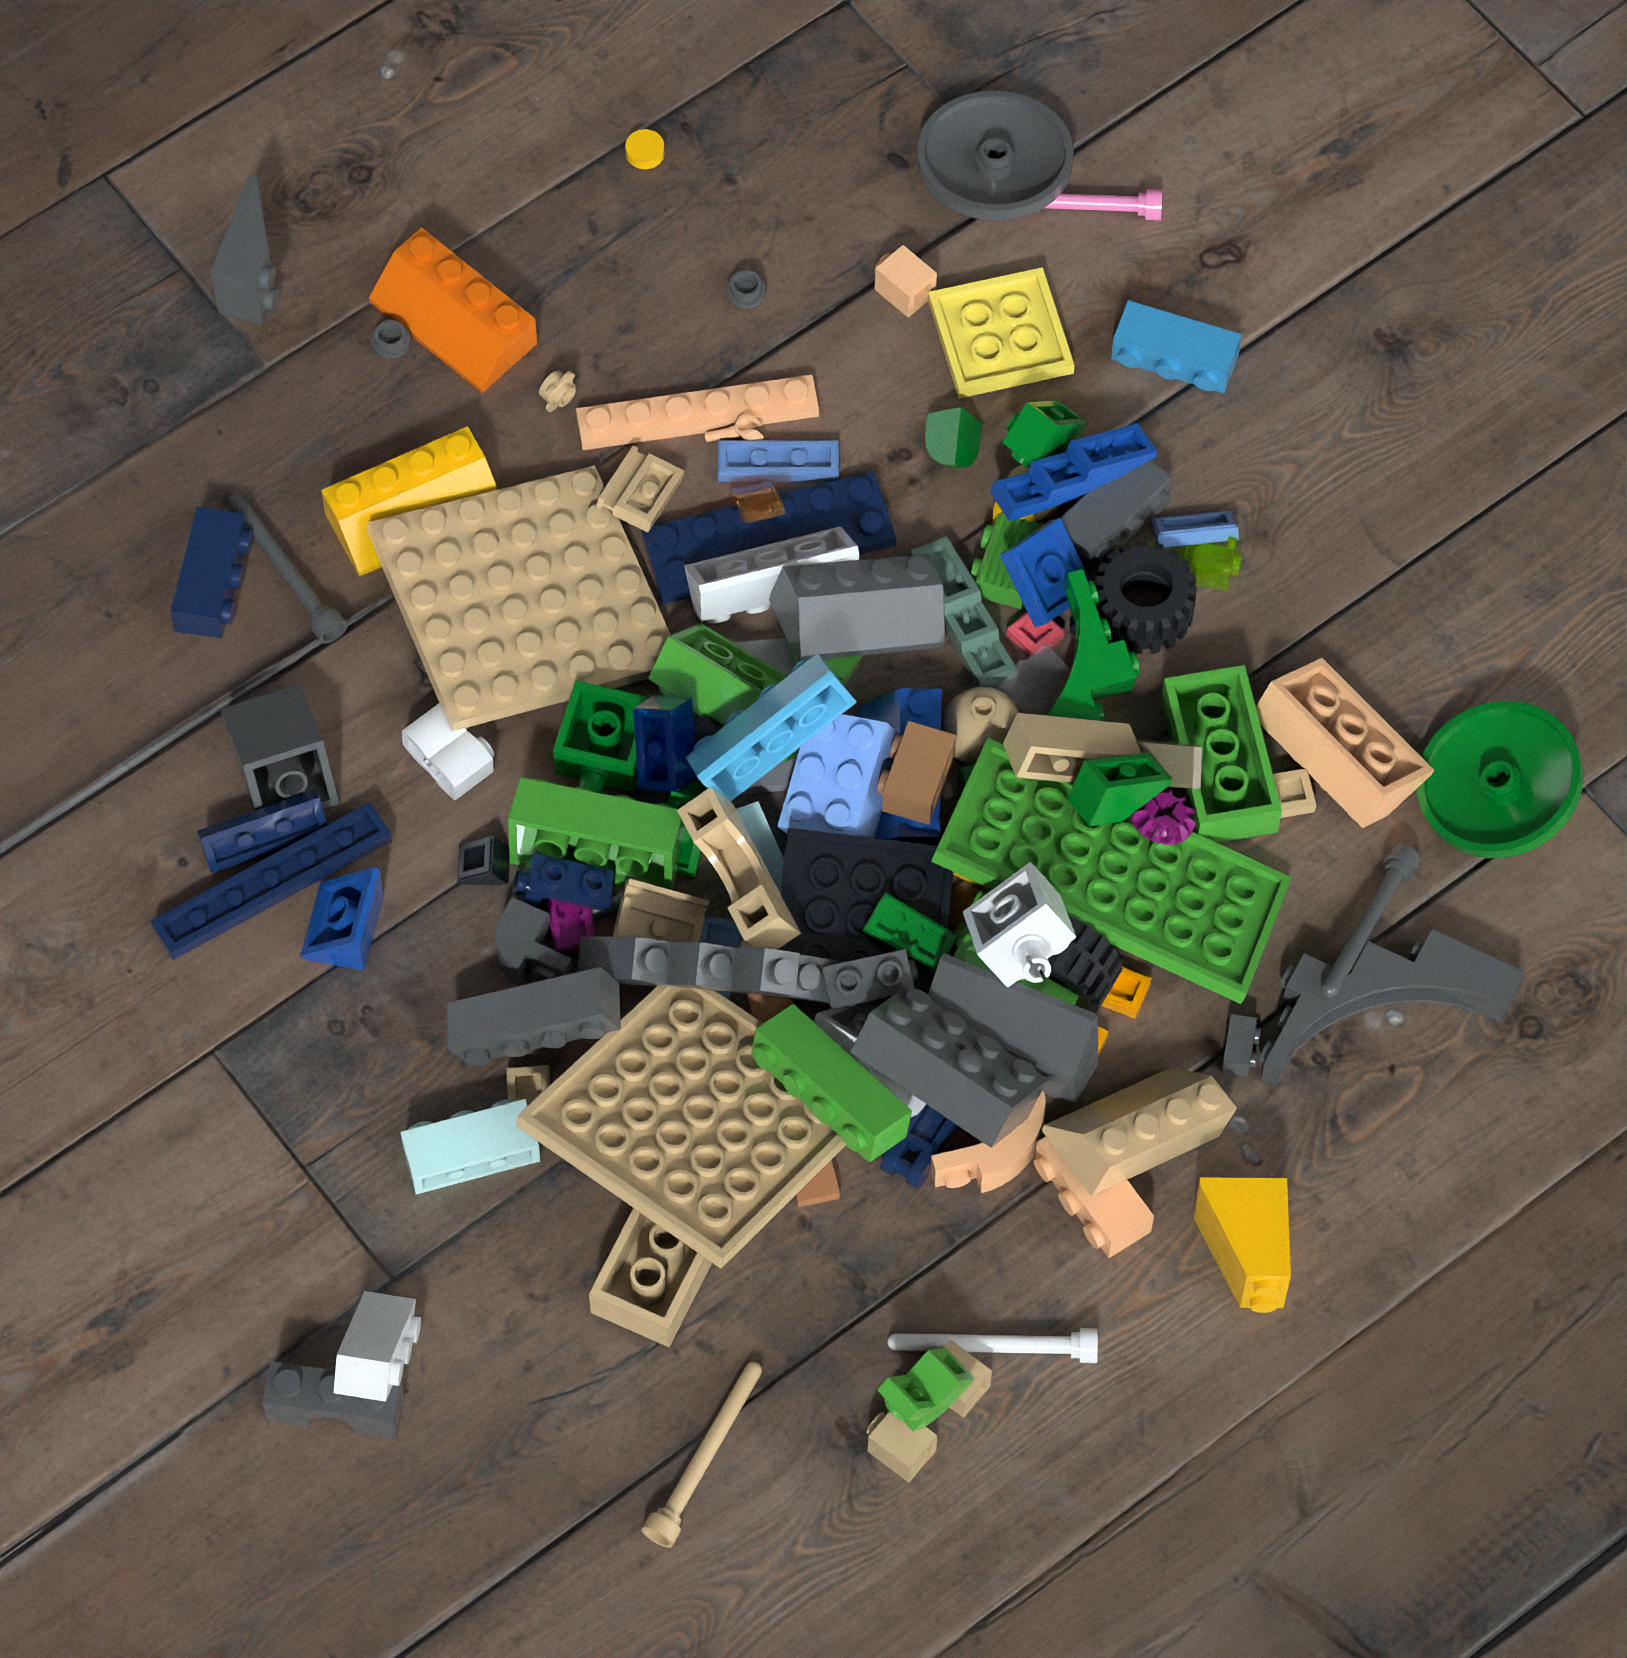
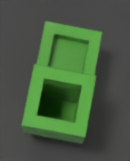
M947 1348L929 1349L906 1375L888 1377L877 1390L885 1398L884 1401L887 1409L895 1417L903 1420L914 1432L924 1428L943 1414L975 1378Z

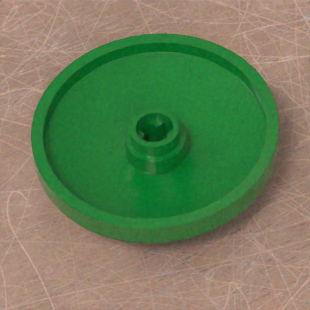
M1489 702L1458 714L1443 725L1433 736L1424 750L1422 758L1434 771L1416 790L1421 810L1427 822L1445 843L1460 852L1475 857L1506 858L1520 855L1539 847L1564 827L1575 811L1581 796L1584 780L1583 763L1572 735L1564 724L1551 713L1524 702Z

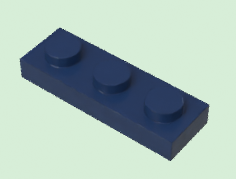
M316 790L198 830L197 833L210 872L213 873L288 847L328 824L320 798Z

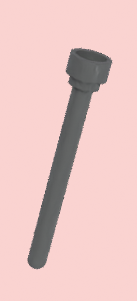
M240 493L232 494L229 497L230 506L235 512L244 513L247 529L252 530L254 539L310 613L311 630L321 643H330L342 636L347 629V622L339 611L323 605L244 496Z
M1395 844L1388 851L1383 860L1385 875L1321 986V993L1326 998H1333L1338 993L1399 883L1412 878L1421 859L1413 848L1404 844Z

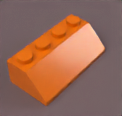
M422 227L393 252L369 296V302L391 320L405 326L410 336L481 393L486 391L537 345L535 318Z

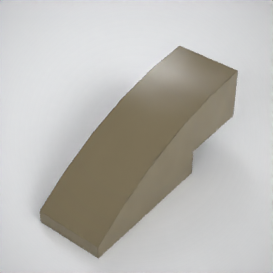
M1136 739L1141 752H1150L1172 778L1168 787L1201 789V746L1182 742Z

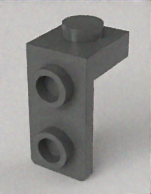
M906 949L825 966L822 970L832 1009L892 997L907 985L914 989V985L919 984L914 959L908 960Z

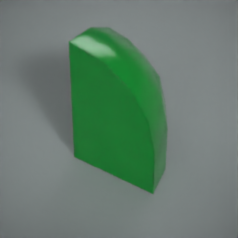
M962 407L928 413L925 440L926 449L931 458L949 468L962 469L971 466L978 456L982 423Z

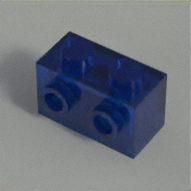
M654 695L634 707L633 717L639 789L678 791L697 779V775L686 756L693 752V748L696 745L692 697Z

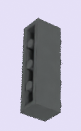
M601 967L449 1002L447 1003L448 1050L467 1065L481 1066L489 1063L490 1059L503 1056L520 1057L526 1055L529 1050L542 1047L559 1048L566 1045L568 1041L581 1038H601L607 1032L621 1029L619 982Z

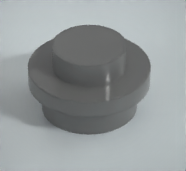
M742 270L734 274L728 281L726 293L729 301L734 306L749 309L758 306L764 300L766 286L757 273L750 270Z
M384 321L376 327L371 335L372 348L382 358H399L410 348V333L405 326L397 321Z

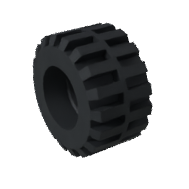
M1146 541L1138 542L1135 548H1132L1130 544L1121 546L1120 554L1112 551L1107 555V562L1100 564L1098 574L1095 577V586L1099 597V604L1095 606L1099 618H1106L1112 637L1110 642L1113 640H1124L1126 647L1134 648L1135 654H1143V649H1150L1151 654L1160 652L1162 645L1167 649L1175 646L1176 638L1182 640L1193 621L1197 594L1195 573L1190 572V564L1186 559L1178 560L1179 552L1171 549L1169 552L1164 551V545L1156 542L1154 547H1147ZM1135 589H1149L1160 594L1165 601L1157 606L1141 607L1129 602L1124 595Z
M1069 916L1076 938L1070 942L1064 951L1047 959L1051 965V972L1046 978L1079 995L1076 1006L1097 1013L1122 972L1123 968L1121 966L1123 963L1115 948L1101 934L1087 924Z

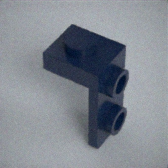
M534 853L523 871L517 870L512 892L514 895H518V900L535 908L538 907L543 898L606 911L611 905L614 872L605 868Z

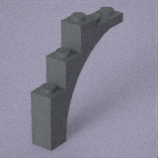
M1431 929L1425 942L1417 940L1408 959L1368 941L1336 996L1326 998L1321 993V986L1333 966L1304 953L1297 967L1292 964L1288 966L1280 983V987L1285 989L1282 1005L1286 1006L1277 1025V1028L1282 1031L1276 1042L1270 1039L1267 1041L1258 1062L1264 1065L1261 1081L1277 1087L1294 1053L1309 1039L1328 1026L1348 1016L1376 1007L1401 1003H1434L1473 1011L1502 1023L1519 991L1524 971Z
M581 937L577 972L601 967L619 984L717 990L830 1004L822 970L825 966L844 963V961L800 955V953L771 948H735L703 942H668L642 937Z

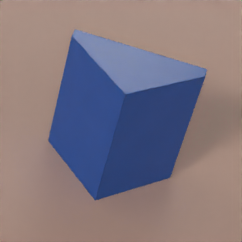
M370 867L320 882L300 957L309 961L365 970L384 898L380 870Z

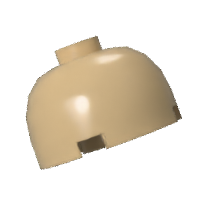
M975 687L962 691L950 701L942 717L941 731L956 735L954 757L958 761L963 762L964 767L976 764L987 738L1003 744L1016 714L1020 712L1016 703L1006 693L991 687Z

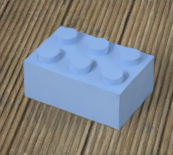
M844 714L837 717L800 747L777 827L786 834L788 828L875 838L882 814V795L877 794V787L882 771L884 769L891 770L894 759L890 758V751L896 734L899 733L887 722Z

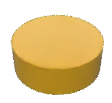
M648 129L633 132L626 140V158L632 166L639 169H651L662 162L665 154L664 141L657 132Z

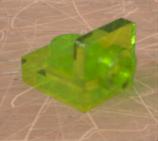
M1229 536L1227 547L1208 543L1186 545L1184 559L1190 564V572L1195 573L1197 586L1228 591L1230 576H1239L1243 553L1235 552L1237 538Z

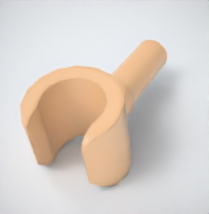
M743 414L737 419L734 426L705 432L706 442L741 436L744 440H763L764 436L759 431L753 429L763 424L754 416Z

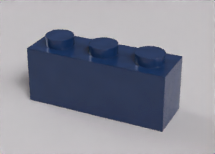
M196 507L170 611L175 632L223 638L226 624L233 623L236 608L235 600H232L234 589H241L244 578V565H241L243 554L250 553L253 539L252 530L247 529L244 513Z

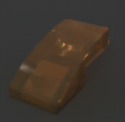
M768 479L728 488L731 504L737 506L740 521L743 523H751L785 514L778 492Z

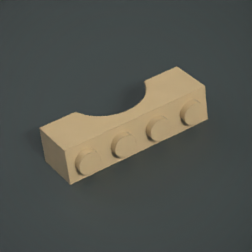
M710 787L679 808L677 811L693 842L713 865L730 895L732 905L727 908L744 941L754 948L779 949L801 934L734 805Z

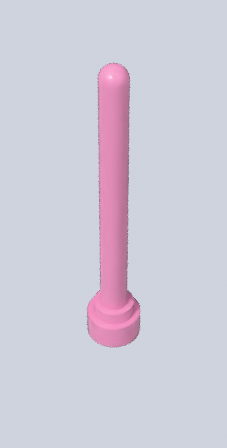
M1147 189L1146 193L1139 192L1138 196L1061 193L1045 208L1138 212V216H1145V220L1161 221L1162 189Z

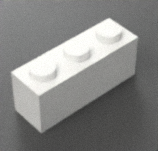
M364 1291L337 1353L334 1393L386 1402L392 1386L400 1385L404 1364H408L410 1360L412 1342L417 1343L419 1338L421 1317L414 1316L416 1299Z

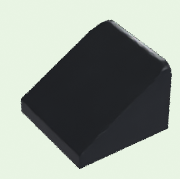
M495 836L459 844L457 882L459 884H508L510 868L508 845Z

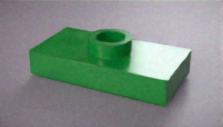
M887 893L883 894L862 930L896 951L906 949L909 959H914L916 963L933 973L936 972L942 955L949 953L958 935Z

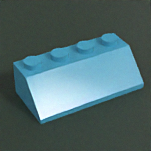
M817 653L812 658H805L798 662L792 669V673L779 684H772L764 689L759 695V700L746 710H739L731 715L726 722V726L716 734L701 739L694 746L693 752L686 756L699 780L707 788L712 787L731 802L853 706L856 700Z

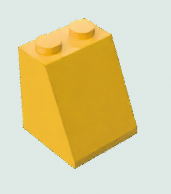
M1200 1177L1194 1206V1220L1239 1307L1251 1308L1252 1311L1258 1313H1268L1275 1311L1277 1308H1283L1291 1278L1287 1178Z

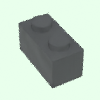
M1236 1014L1230 1015L1222 1066L1223 1073L1248 1076L1249 1068H1255L1257 1052H1253L1252 1049L1253 1043H1259L1261 1028H1256L1257 1018Z

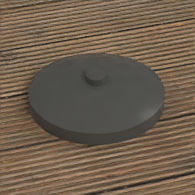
M981 91L953 99L941 106L929 117L918 139L917 166L920 178L927 190L935 199L949 209L976 219L1011 220L1038 212L1051 204L1063 192L1072 174L1074 148L1066 125L1049 107L1022 94L1006 91Z

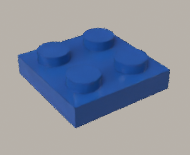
M1061 518L1047 522L999 554L1034 627L1047 624L1070 608L1063 588L1067 573L1083 569L1087 581H1090Z

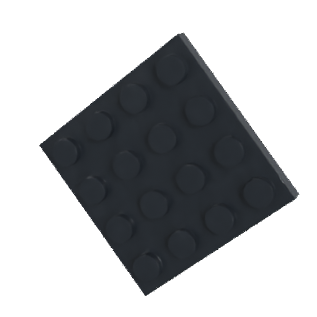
M788 828L780 894L801 934L777 950L844 962L895 952L896 950L862 931L884 893L948 929L953 871L931 862L938 846ZM915 962L919 984L914 985V989L921 990L928 995L935 973ZM890 997L855 1004V1006L875 1009ZM783 998V999H791V1000H800V999H792V998Z

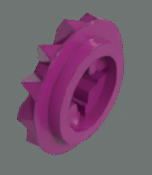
M1172 788L1166 792H1160L1130 815L1134 827L1144 837L1164 845H1174L1185 841L1191 835L1196 825L1193 821L1195 810L1186 807V797L1176 798L1173 796ZM1157 811H1169L1171 813L1170 817L1164 815L1156 819L1154 818Z

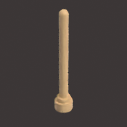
M752 1361L745 1366L665 1507L658 1508L656 1513H650L641 1530L654 1543L667 1548H671L681 1532L679 1527L681 1519L679 1516L762 1373V1367L759 1363Z

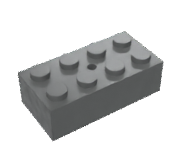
M908 985L870 1012L850 1051L854 1056L991 1148L1028 1119L1048 1081L1046 1077L1037 1072L1031 1063L1017 1059L1002 1049L999 1042L995 1039L983 1036L968 1026L962 1017L955 1013L947 1012L932 1002L925 992L913 989Z

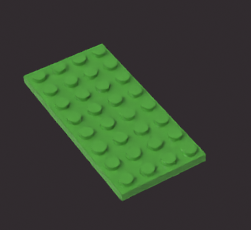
M987 738L931 862L992 890L1031 862L1061 895L1068 916L1096 930L1111 945L1241 1004L1248 992L1292 877L1194 832L1179 844L1164 845L1144 837L1134 827L1130 816L1122 822L1089 826L1067 799L1074 783L1016 778L1003 744Z

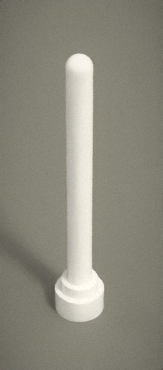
M1080 1328V1332H1071V1336L895 1333L888 1338V1346L894 1351H928L936 1347L944 1348L951 1339L967 1352L1071 1354V1358H1080V1363H1097L1098 1328Z

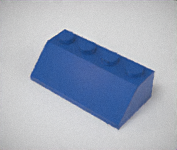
M897 689L859 706L858 717L887 722L902 736L908 721L941 730V689ZM941 795L930 825L882 811L875 838L938 846L940 843Z

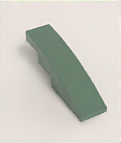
M948 537L910 550V555L928 554L943 583L945 630L976 686L993 688L1016 679V666L999 640L998 627L981 601V591Z

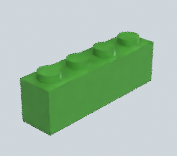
M794 1004L756 1028L751 1053L756 1063L763 1070L769 1071L775 1076L790 1095L798 1097L809 1107L821 1123L828 1125L843 1138L849 1149L858 1152L870 1163L906 1138L912 1110Z

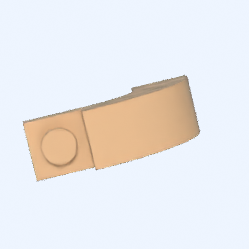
M1042 1090L1028 1119L992 1148L982 1142L974 1146L932 1155L931 1175L934 1186L946 1185L948 1188H958L968 1184L971 1179L977 1178L980 1192L984 1193L998 1188L1016 1177L1031 1161L1036 1153L1037 1141L1042 1138L1046 1103L1045 1092Z

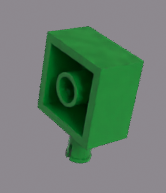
M575 680L553 749L555 775L579 780L577 787H585L596 793H601L603 786L635 793L657 722L655 699Z

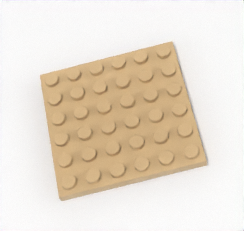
M595 466L368 522L367 533L451 731L569 701L575 680L611 689L648 680L667 637L671 634L619 518L613 516V511L606 507H603L602 510L596 507L598 498L605 487Z
M657 986L620 1020V1030L607 1032L518 1115L516 1126L713 1264L722 1268L846 1144L843 1138L828 1125L821 1123L809 1107L798 1097L790 1095L784 1085L769 1071L763 1070L756 1063L754 1057L751 1056L755 1030L763 1024L761 1021L715 990Z

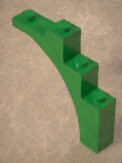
M1081 569L1067 573L1063 585L1076 623L1073 665L1064 690L1046 716L1106 721L1100 702L1094 703V701L1131 691L1137 678L1136 675L1140 674V668L1134 651L1128 652L1124 640L1108 644L1112 640L1111 631L1106 618H1099L1095 606L1099 604L1096 586L1092 580L1087 581L1084 570ZM975 764L960 769L957 782L961 794Z

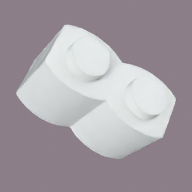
M439 703L402 730V741L411 756L430 773L437 784L452 799L457 800L494 772V752L483 737L479 736L476 739L466 730L467 728L451 731Z

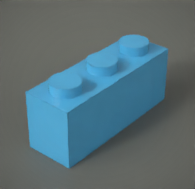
M1128 300L1113 338L1111 360L1118 361L1129 368L1138 367L1157 373L1165 379H1177L1191 383L1205 391L1214 390L1225 394L1239 356L1242 334Z

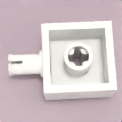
M1031 862L963 911L977 955L1007 988L1016 981L1025 978L1034 983L1043 981L1040 970L1043 971L1046 977L1051 972V965L1047 959L1064 951L1070 942L1076 938L1061 895Z

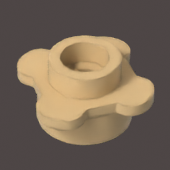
M559 370L555 371L542 383L539 395L547 401L545 409L548 412L554 411L558 406L564 407L574 397L576 385L573 383L575 374L572 371H568L565 374Z

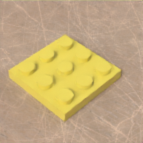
M1043 267L928 292L929 306L959 399L1074 374L1075 365Z

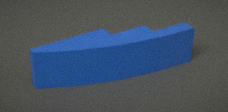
M1138 423L1070 441L1065 453L1032 461L1027 473L994 481L990 493L1010 522L1047 510L1120 478L1155 458L1157 450Z

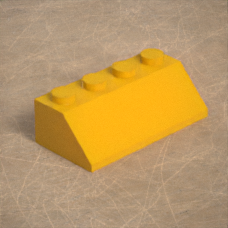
M467 426L322 489L321 492L325 515L360 577L382 567L367 533L368 522L498 489L487 460Z

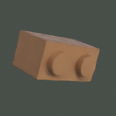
M908 721L903 736L896 734L893 740L890 758L894 759L891 770L884 769L879 779L877 794L882 795V811L930 825L955 756V734Z

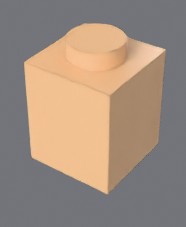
M904 245L892 254H885L876 264L875 290L908 318L928 302V292L936 290L937 273Z

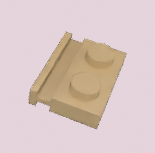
M633 445L600 494L596 507L601 510L603 507H606L613 511V516L649 532L680 485L685 470L650 453L648 456L637 452L638 447Z
M630 878L626 880L625 891L621 899L612 937H642L668 942H700L705 921L704 916L709 900Z

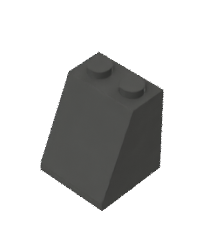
M299 684L220 709L228 741L254 811L316 790L323 809L340 804L322 736Z

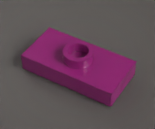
M546 898L554 950L563 955L578 954L581 937H596L591 908Z

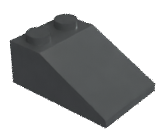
M249 174L210 272L218 314L263 325L268 311H274L277 306L279 289L275 288L274 285L276 269L274 266H271L257 176Z

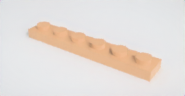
M812 375L576 408L582 450L725 429L734 426L737 419L743 414L754 416L762 424L819 417V406Z

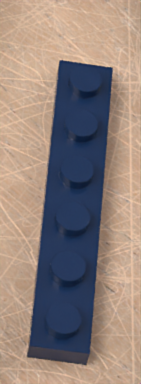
M369 802L151 920L152 929L171 959L175 960L392 841L391 833Z

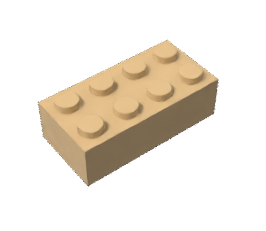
M633 1208L589 1293L591 1313L670 1347L712 1262Z

